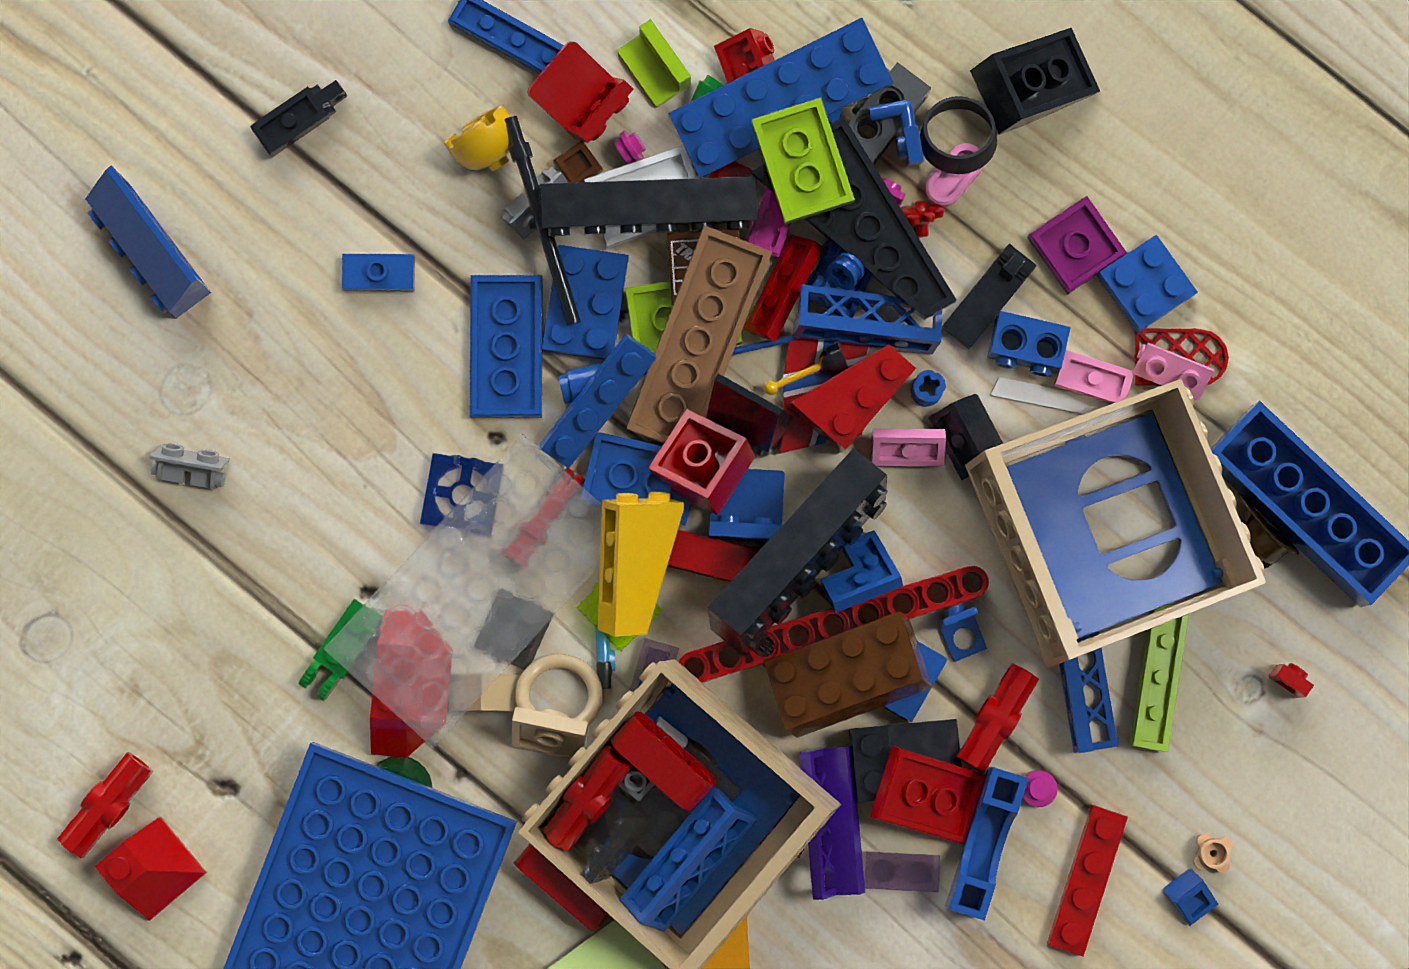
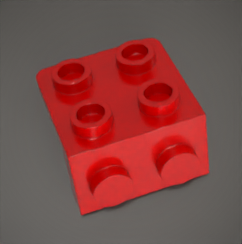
M569 41L530 85L527 93L536 104L575 140L589 143L591 140L595 141L604 133L607 127L605 123L613 113L617 114L625 108L629 102L628 96L634 88L624 79L612 77L578 43Z

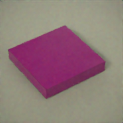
M1088 196L1082 198L1027 237L1067 295L1127 254Z

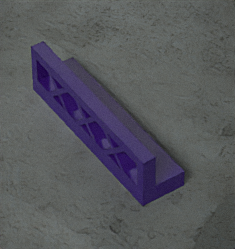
M852 746L819 747L800 752L801 770L841 804L808 843L813 900H824L835 895L865 893Z

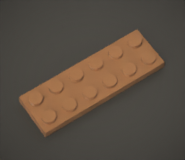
M703 226L656 347V360L648 368L626 429L665 443L686 409L706 418L714 379L718 373L723 376L725 375L772 251L711 227Z

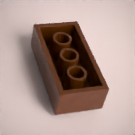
M901 611L764 662L784 728L796 738L933 688L911 621Z

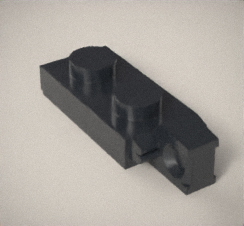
M337 80L323 89L318 84L312 88L307 86L253 123L250 128L268 154L274 157L330 118L329 116L336 112L333 106L346 98L347 94Z

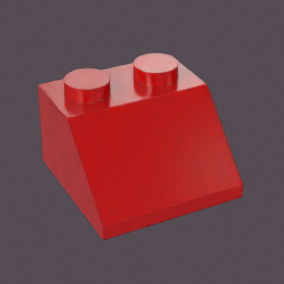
M686 409L648 469L685 499L718 516L756 456L747 438Z

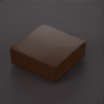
M582 141L553 160L568 183L585 182L584 179L596 176L603 171L602 166Z

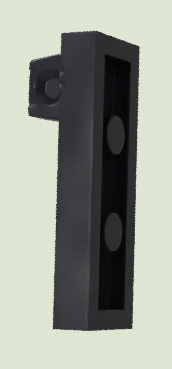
M1009 243L943 324L942 329L966 348L970 349L1037 265Z

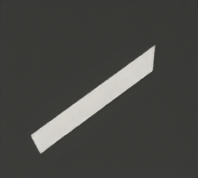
M1001 377L998 378L991 393L992 396L1081 414L1110 405V403L1075 392ZM1137 416L1128 418V419L1123 420V421H1120V422H1125V423H1126V422H1129L1130 420L1136 418Z

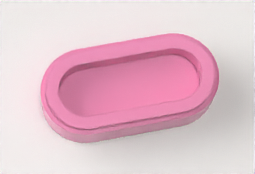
M964 143L956 146L949 154L964 156L975 153L980 149L975 145ZM936 168L925 185V195L928 201L933 205H940L941 207L951 206L980 174L982 168L967 174H951Z

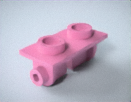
M1147 343V345L1142 344L1137 355L1139 360L1132 371V374L1159 385H1165L1182 379L1184 386L1191 391L1193 399L1196 400L1200 399L1214 373V369L1150 343Z

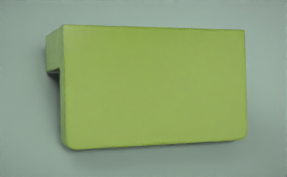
M649 19L639 26L640 35L618 49V55L654 106L660 107L691 86V75L654 22Z

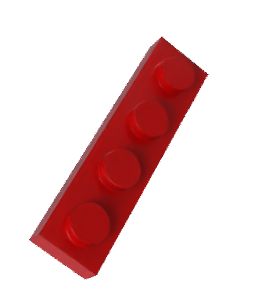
M1091 805L1047 941L1048 945L1084 957L1128 816Z

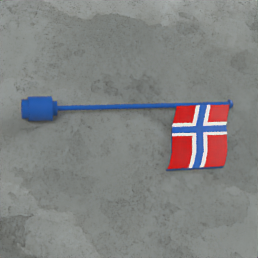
M793 335L777 338L776 342L766 340L735 347L732 355L788 343L783 378L819 363L821 352L836 342L796 338ZM838 343L848 368L867 358L868 346ZM600 363L566 370L567 374L558 376L564 404L573 402L599 369ZM821 369L783 386L784 410L793 419L782 437L778 454L829 443L787 406L790 402L839 373L829 374Z

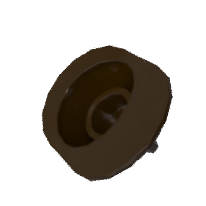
M1238 491L1237 495L1248 509L1241 522L1247 526L1250 532V545L1255 556L1263 563L1264 569L1277 562L1289 551L1299 555L1298 549L1283 534L1267 523L1251 503Z

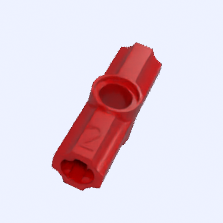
M1011 663L993 695L990 694L977 713L974 719L975 725L956 757L984 773L996 755L1001 743L1009 738L1022 715L1020 711L1038 683L1039 678L1026 669Z
M610 745L605 747L588 771L576 779L564 794L563 800L565 802L543 831L546 834V839L556 848H561L566 852L572 849L589 824L596 821L608 808L613 799L611 797L612 793L629 773L633 765Z
M127 752L107 778L97 783L86 795L80 805L82 809L69 822L57 840L70 853L81 859L84 858L104 832L114 827L124 816L131 805L129 801L141 789L142 785L150 778L154 771L140 758Z

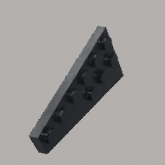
M843 116L831 123L830 127L855 201L852 204L805 218V220L841 251L855 256L862 263L867 273L925 321L955 303L957 299ZM765 163L752 170L751 175L756 176L759 182L774 193Z

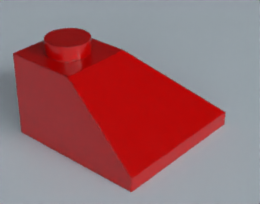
M162 817L157 818L125 840L94 866L117 895L149 921L207 873Z

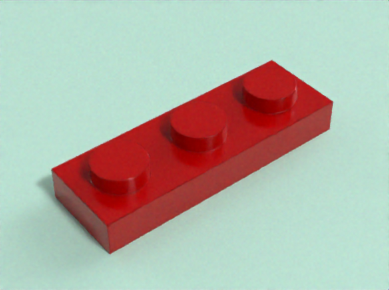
M795 235L789 237L743 328L754 336L776 342L800 295L801 285H805L823 249L819 243Z

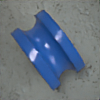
M849 253L840 254L829 265L827 270L831 281L837 287L845 290L852 289L857 281L864 276L862 263Z

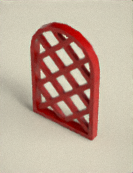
M1145 328L1138 334L1135 331V366L1139 360L1137 358L1140 349L1139 336L1146 343L1153 345L1164 336L1173 345L1168 351L1173 352L1177 349L1185 358L1196 362L1192 357L1202 349L1210 357L1204 366L1208 367L1214 361L1221 368L1218 375L1214 378L1211 377L1207 385L1221 378L1227 369L1229 359L1227 347L1222 339L1211 331L1196 328ZM1144 333L1160 334L1151 341ZM1168 333H1182L1184 335L1176 342ZM1194 334L1207 335V337L1201 342ZM1188 336L1198 345L1190 354L1180 346ZM1211 338L1217 341L1221 347L1215 354L1205 346ZM1221 353H1223V363L1217 358ZM1135 375V386H1162L1152 381H1143L1144 378Z

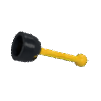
M838 343L828 346L821 352L819 363L779 381L766 382L764 385L765 393L774 395L778 388L821 369L829 374L841 373L848 369Z

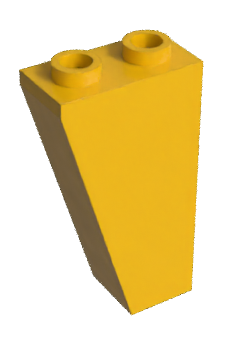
M649 492L648 498L638 499V494L618 493L614 500H602L597 630L614 637L646 635L648 633L684 511V502L670 499V493Z

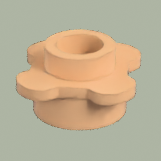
M1209 834L1198 836L1196 842L1199 849L1198 855L1193 860L1194 865L1200 870L1213 868L1218 873L1227 872L1230 868L1229 860L1230 850L1233 848L1232 841L1227 837H1222L1221 839L1211 838ZM1211 850L1216 851L1215 857L1210 855Z

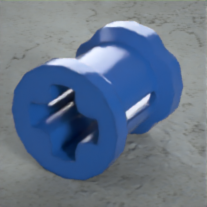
M925 370L919 373L911 385L910 391L913 400L920 406L925 407L936 404L946 388L943 376L933 370ZM924 381H927L928 385L935 384L936 388L932 396H929L928 392L921 393L920 388Z

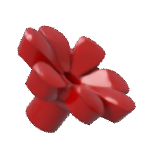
M916 201L915 208L906 205L902 206L901 210L910 225H914V231L917 236L927 237L929 235L928 224L934 222L937 218H942L945 208H941L940 205H930L927 207L926 201Z

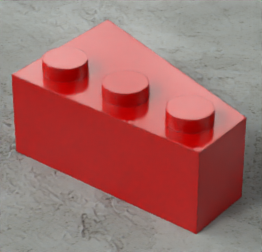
M887 345L790 402L787 407L842 453L895 394L916 367L892 346Z

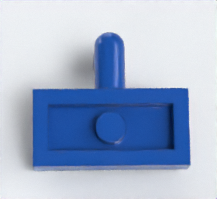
M903 100L870 106L869 114L871 121L900 116L901 137L895 139L899 161L905 160L906 167L921 165L924 162L919 129L918 125L915 124L911 102Z

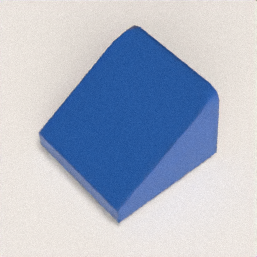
M1192 869L1185 871L1163 889L1165 895L1189 926L1219 905L1204 880Z

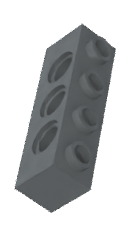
M898 62L891 71L887 68L894 83L873 93L869 98L860 99L852 110L855 116L849 122V126L873 165L876 164L899 135L902 128L900 116L871 121L869 107L880 105L879 101L884 98H891L895 102L908 100L911 102L913 113L915 114L928 98L931 90L929 85ZM863 125H869L875 129L876 136L871 139L862 138L858 134L857 129Z

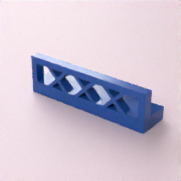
M802 284L800 287L798 316L793 324V337L884 348L890 345L895 350L933 354L941 343L943 310L933 315L932 328L921 327L911 317L915 312L896 296ZM808 296L822 298L830 309L823 314L807 312ZM847 301L857 302L866 313L858 319L849 318L840 307ZM883 305L892 306L901 317L894 323L884 322L876 311Z
M1099 631L1089 635L1091 637L1099 635ZM1089 635L1077 639V642L1086 640ZM1102 647L1091 651L1094 654L1095 663L1087 674L1080 669L1078 657L1059 664L1074 753L1118 747ZM1095 671H1097L1098 682L1091 677ZM1088 681L1100 689L1101 699L1094 709L1088 707L1085 702L1083 687ZM1101 707H1103L1104 717L1097 713ZM1094 717L1106 725L1108 741L1092 743L1089 723Z
M713 787L620 900L641 924L665 931L751 828L757 818L751 812L735 806L720 789ZM737 819H740V820L736 823V825H735L732 829H730V827L734 824V822H735ZM711 851H713L709 857L705 858ZM690 879L686 885L682 886L686 880ZM667 907L664 910V912L659 917H657V915L662 911V909Z

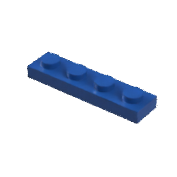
M625 334L540 442V450L570 468L656 360L655 353L628 334Z

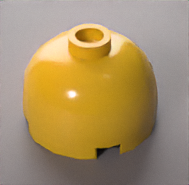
M503 104L498 109L494 107L464 125L461 135L457 136L456 133H453L444 141V145L451 156L465 168L480 170L489 167L491 172L509 161L507 154L509 153L508 148L511 147L504 119L511 116Z

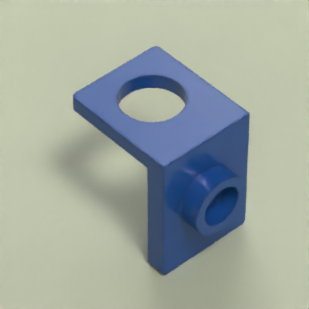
M964 604L944 611L946 619L937 623L954 662L987 649L985 640L974 617L975 614H978L976 606L966 610ZM966 628L973 633L974 644L972 647L963 650L955 645L953 638L957 630Z

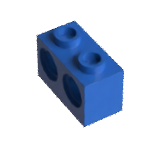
M1000 311L995 319L987 358L994 359V364L999 367L1015 369L1016 365L1029 367V372L1034 375L1051 377V373L1057 374L1062 369L1071 327ZM1013 334L1019 341V348L1016 350L1006 349L1001 342L1002 335ZM1048 342L1054 349L1053 357H1041L1037 352V343Z

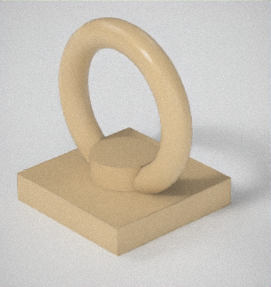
M567 654L547 655L527 666L516 686L515 697L517 707L515 708L512 720V747L571 759L581 747L586 749L588 725L598 715L603 700L601 682L591 666L583 660ZM556 668L567 669L578 674L584 680L588 689V701L584 710L573 719L556 710L543 709L536 711L530 700V690L534 680L540 674Z

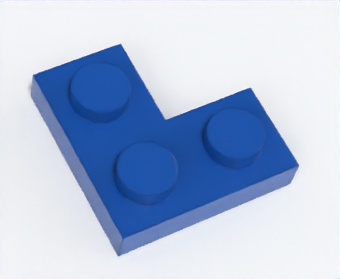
M875 530L861 535L853 545L849 546L846 544L843 547V553L851 568L821 579L823 590L836 613L903 587L902 577Z

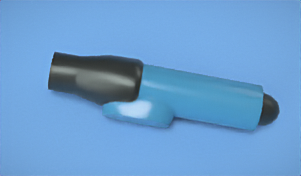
M597 622V625H595L597 676L601 682L602 689H611L612 671H615V651L611 650L610 635L597 630Z

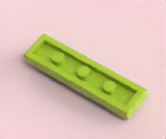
M1166 604L1164 606L1151 610L1150 615L1161 610H1164L1166 608H1169L1173 605ZM1190 613L1147 630L1129 746L1169 752Z

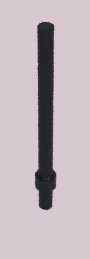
M511 116L505 118L504 121L511 147L508 149L512 162L517 163L567 326L580 323L581 320L555 236H548V230H539L538 182L530 159L533 157L530 144L524 140L518 117Z

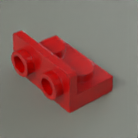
M749 28L714 45L727 83L775 61L772 55L775 51L773 42L766 33L760 30Z

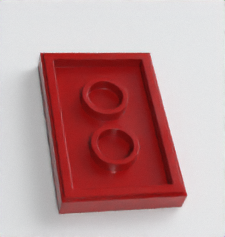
M892 746L870 817L965 844L986 775Z

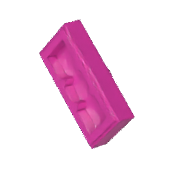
M767 187L758 209V220L753 222L747 242L772 251L771 257L779 259L792 223L784 224L776 196Z

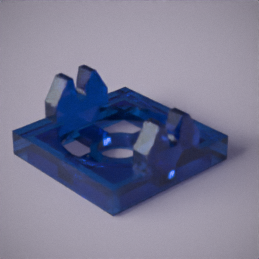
M433 453L420 524L492 537L504 465L484 462L472 457L465 458L460 455L448 456ZM456 468H462L460 480L451 487L438 485L439 480L447 472ZM473 470L485 479L489 488V494L477 492L471 484ZM460 485L469 486L473 491L472 501L467 505H458L453 500V491ZM436 496L449 498L450 503L455 507L453 519L447 518L440 511L436 503ZM475 503L487 505L478 517L470 521H464L466 509L471 508Z

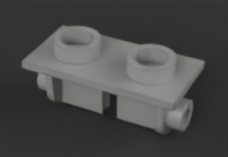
M552 167L548 171L543 170L537 177L538 185L568 183L560 171L557 172ZM521 193L504 209L506 213L502 216V219L510 227H514L520 237L525 240L532 232L537 230L528 198Z
M172 443L159 446L149 457L151 460H157L152 463L151 475H157L158 480L183 484L186 471L191 472L190 485L210 489L224 486L225 473H221V471L230 461V458L221 457L218 452L213 450L187 451L184 450L183 446Z

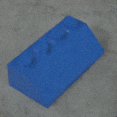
M112 165L108 167L85 198L92 208L87 213L100 230L106 226L113 237L108 241L118 255L122 258L127 254L134 265L129 268L142 286L148 283L155 293L150 297L163 314L169 311L178 318L208 296L211 291L130 183Z

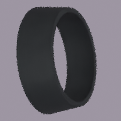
M964 96L949 97L936 103L928 111L919 134L922 152L926 160L935 168L951 174H967L982 168L991 160L997 147L995 121L991 112L981 102ZM951 109H964L980 115L989 124L992 132L986 145L979 151L969 155L956 156L941 151L932 143L928 135L927 124L941 112Z

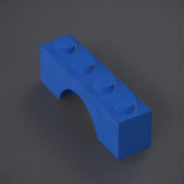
M988 767L945 907L985 921L996 886V875L1002 850L1010 827L1018 814L1029 778L995 767Z

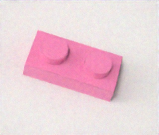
M1066 350L1062 369L1057 373L1054 386L1113 404L1127 399L1134 374H1132V370Z
M873 429L871 462L876 466H944L945 429Z

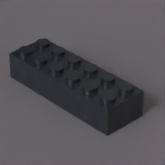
M853 448L707 607L710 629L743 657L750 649L754 652L758 650L767 639L768 634L766 632L774 623L780 625L792 611L790 605L799 596L804 598L810 593L816 584L814 579L822 570L828 572L840 557L838 552L846 544L851 546L858 540L864 530L862 526L869 518L875 520L883 512L887 505L885 502L888 492L886 489L887 474Z

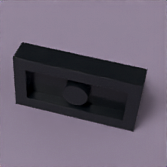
M977 394L955 401L928 417L934 429H945V450L961 481L970 477L965 467L968 462L983 451L1004 444Z

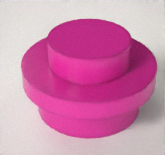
M626 130L622 131L620 138L614 141L622 157L628 164L643 160L642 152L646 148L642 140L635 132L630 135Z
M1037 770L1025 776L1029 779L1023 799L1028 804L1035 807H1044L1054 801L1058 788L1051 774Z

